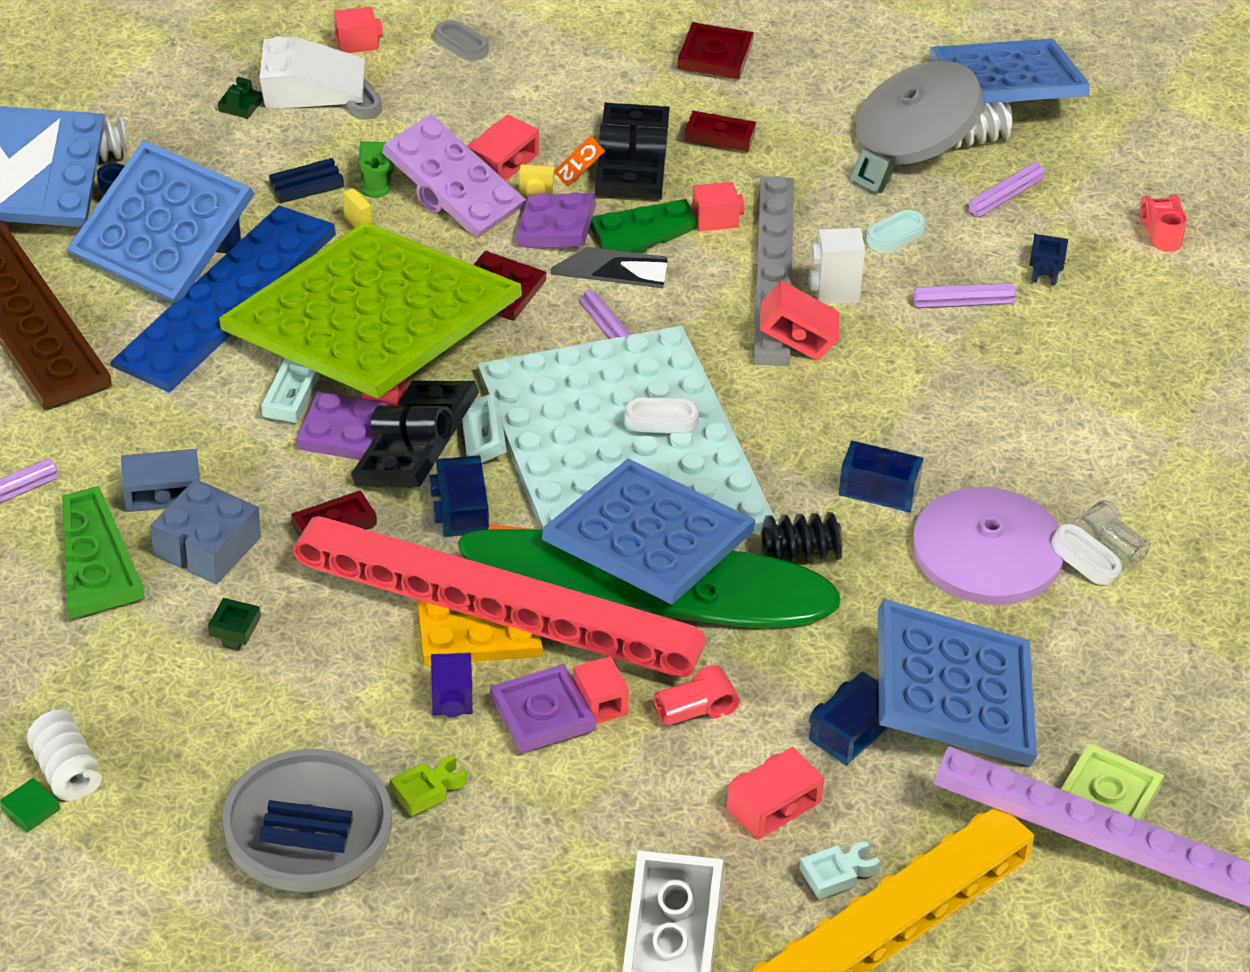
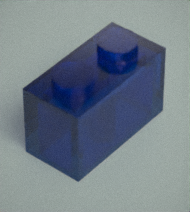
M851 440L842 463L838 495L911 513L920 488L924 458Z
M481 456L436 459V474L429 475L431 497H438V501H433V516L435 524L442 523L443 537L463 536L472 531L488 530L489 506Z
M861 671L850 682H843L831 699L825 704H818L809 717V741L847 766L889 728L879 725V681Z

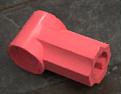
M711 665L698 671L690 682L655 692L654 704L663 725L669 726L703 714H708L714 719L721 717L720 714L722 713L725 716L729 715L738 708L740 697L724 670L720 666Z

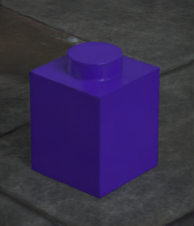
M471 653L431 654L432 715L457 717L461 714H473Z

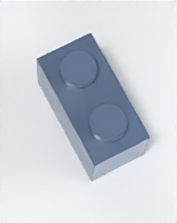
M197 449L121 455L126 512L166 509L195 479L200 480Z

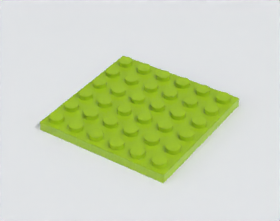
M363 222L219 317L221 329L225 332L378 399L522 296L520 283L370 223Z

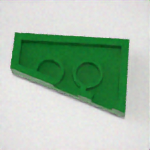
M687 199L593 216L590 227L602 249L643 254L646 252V248L654 244L669 242L697 229L698 219Z

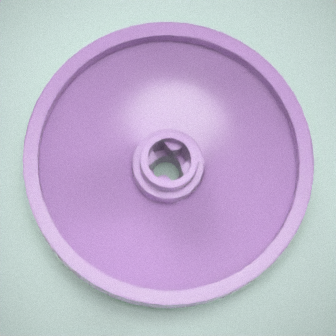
M971 487L946 493L933 500L924 508L914 528L913 553L918 566L925 576L945 592L975 603L1006 605L1031 599L1047 590L1056 581L1064 562L1055 553L1051 545V538L1060 527L1053 516L1033 500L1004 489Z

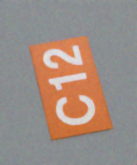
M590 135L554 170V173L569 187L605 150Z

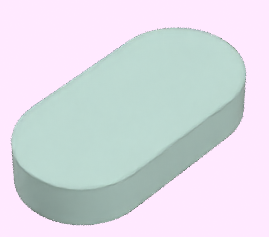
M899 211L871 225L867 229L866 243L871 249L878 252L894 251L921 237L925 233L926 219L917 211Z

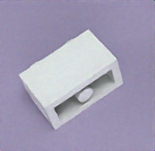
M861 228L819 229L818 243L812 244L811 259L812 264L815 265V270L809 271L810 291H816L817 300L823 303L860 302L865 257Z

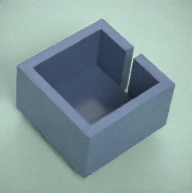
M197 479L150 525L153 554L155 557L182 569L186 565L187 555L188 572L216 585L261 538L258 506Z

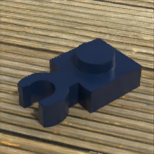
M1034 234L1029 266H1033L1032 282L1037 283L1040 275H1047L1051 278V285H1056L1059 271L1064 270L1068 239Z

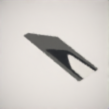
M586 247L551 268V275L663 289L668 258L666 256Z

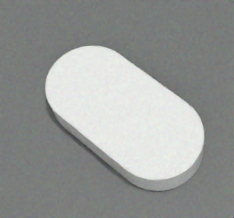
M641 397L631 400L625 407V423L629 428L638 432L687 433L694 430L698 425V407L686 399Z
M1061 525L1051 538V545L1055 553L1096 584H1112L1122 571V564L1119 558L1076 525Z

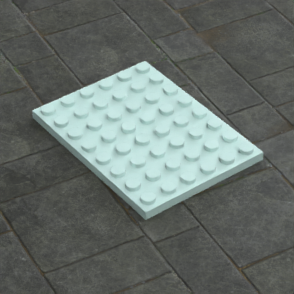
M683 326L628 335L627 339L623 336L477 363V373L486 395L494 393L500 401L505 442L540 529H543L545 525L628 458L755 519L753 533L761 532L766 515L774 517ZM641 397L686 399L698 407V425L694 430L687 433L638 432L629 428L625 423V407L631 400Z

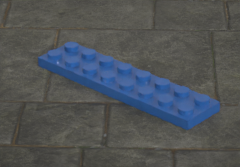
M278 205L196 281L186 296L177 303L174 302L111 361V366L170 393L232 335L221 329L219 317L315 255L336 235L334 223Z

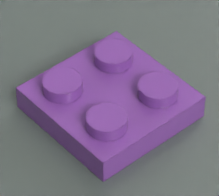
M572 192L567 194L540 193L529 195L515 237L517 246L524 248L584 246L596 207L594 193Z
M317 391L297 437V449L361 460L374 440L371 431L373 411L377 406L388 405V403Z
M565 664L490 686V698L520 754L596 730V719Z

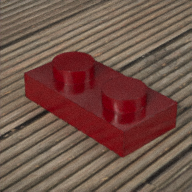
M692 110L685 128L684 140L749 152L756 133V122Z
M361 490L291 513L292 526L299 537L308 522L317 516L363 529L377 525V515Z

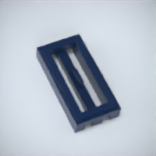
M333 158L269 175L270 185L280 204L344 186L343 175L339 174V168L337 165L335 166Z
M269 800L267 806L268 813H265L263 819L264 826H261L259 833L260 842L337 853L345 852L353 822V811ZM274 826H275V827L290 828V829H298V831L274 828ZM315 832L335 834V835H339V837H338V836H331V835L316 834Z

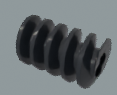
M826 512L823 522L818 513H811L808 523L803 514H796L793 524L787 514L780 516L778 524H776L772 515H766L761 529L762 553L768 556L769 552H773L775 558L782 559L784 552L788 551L791 561L796 562L799 551H803L806 560L811 561L814 550L819 551L822 560H827L829 549H833L837 560H841L843 543L840 523L837 522L833 512Z

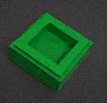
M34 778L0 800L1 810L27 833L60 811L59 800Z

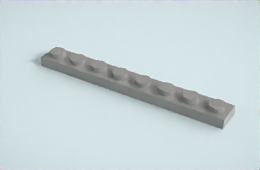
M760 176L754 365L788 367L790 365V346L760 331L761 301L781 280L792 286L794 178Z

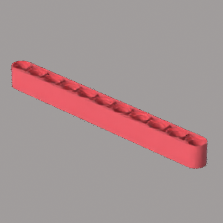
M313 517L293 547L296 559L307 567L530 632L595 653L611 656L612 658L676 677H688L693 673L707 642L706 636L700 629L687 623L325 517Z

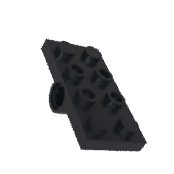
M604 103L599 145L605 152L598 158L595 195L662 199L670 106Z
M411 381L396 405L377 406L371 417V431L374 440L351 473L355 485L420 487L479 394L476 382Z

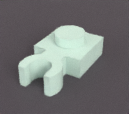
M867 841L854 844L850 852L845 854L842 853L837 845L800 858L799 870L818 900L856 887L857 876L871 877L879 871L880 860L878 857L868 861L861 859L868 856L870 845Z

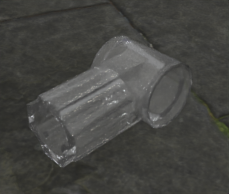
M1106 500L1097 502L1075 517L1071 522L1072 525L1082 528L1111 550L1126 567H1135L1142 562L1145 555L1149 552L1151 543L1125 525L1117 508Z

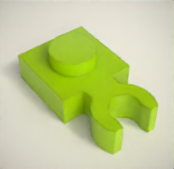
M450 755L442 758L438 766L432 770L424 762L391 778L390 791L408 814L413 817L447 800V789L457 790L464 787L468 783V774L465 769L458 773H449L456 769V757Z

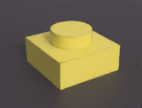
M520 164L519 194L524 198L540 193L554 194L553 166Z

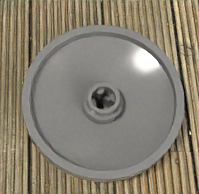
M933 61L909 67L885 80L864 101L856 119L857 137L863 148H868L894 161V165L912 164L933 158L956 145L977 123L984 105L983 90L975 74L969 68L959 63Z
M322 749L288 751L259 762L235 782L223 806V835L227 850L234 862L253 879L270 887L287 891L311 892L326 890L357 878L380 858L386 849L392 831L390 796L376 773L362 762L350 756ZM269 800L353 811V822L345 852L337 853L260 842L259 833L261 826H264L263 819L265 813H268L267 806ZM274 826V828L298 831V829H290V828H283V827H275V826ZM315 832L316 834L331 835V836H338V837H339V835H335V834Z

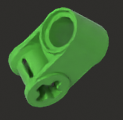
M360 141V190L363 195L369 198L386 196L391 188V173L393 172L394 163L382 153L384 144L387 142Z

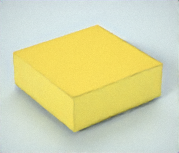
M354 188L343 192L344 218L354 228L363 222L373 225L372 205Z

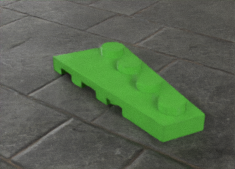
M96 486L62 495L69 620L145 599L144 588L100 487Z

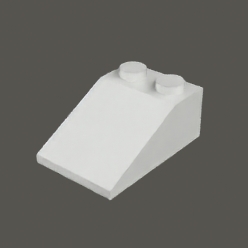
M277 36L264 39L260 83L265 108L346 104L348 101L363 103L365 58L299 37Z
M638 850L622 972L712 971L726 874L723 859Z

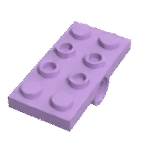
M429 114L384 144L382 153L417 184L416 193L422 206L434 213L444 209L476 238L481 237L524 207L526 199L432 114Z

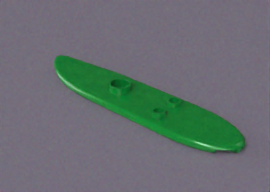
M543 529L478 530L464 534L458 541L459 550L465 559L672 619L747 628H792L813 624L814 621L832 614L839 608L841 600L837 588L822 575L789 561L755 553L732 550L674 604H670L542 540Z

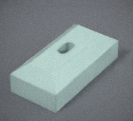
M284 359L261 405L262 417L297 423L319 379L320 373L289 359Z
M490 393L475 400L462 419L466 454L473 466L507 452L500 401L494 393Z

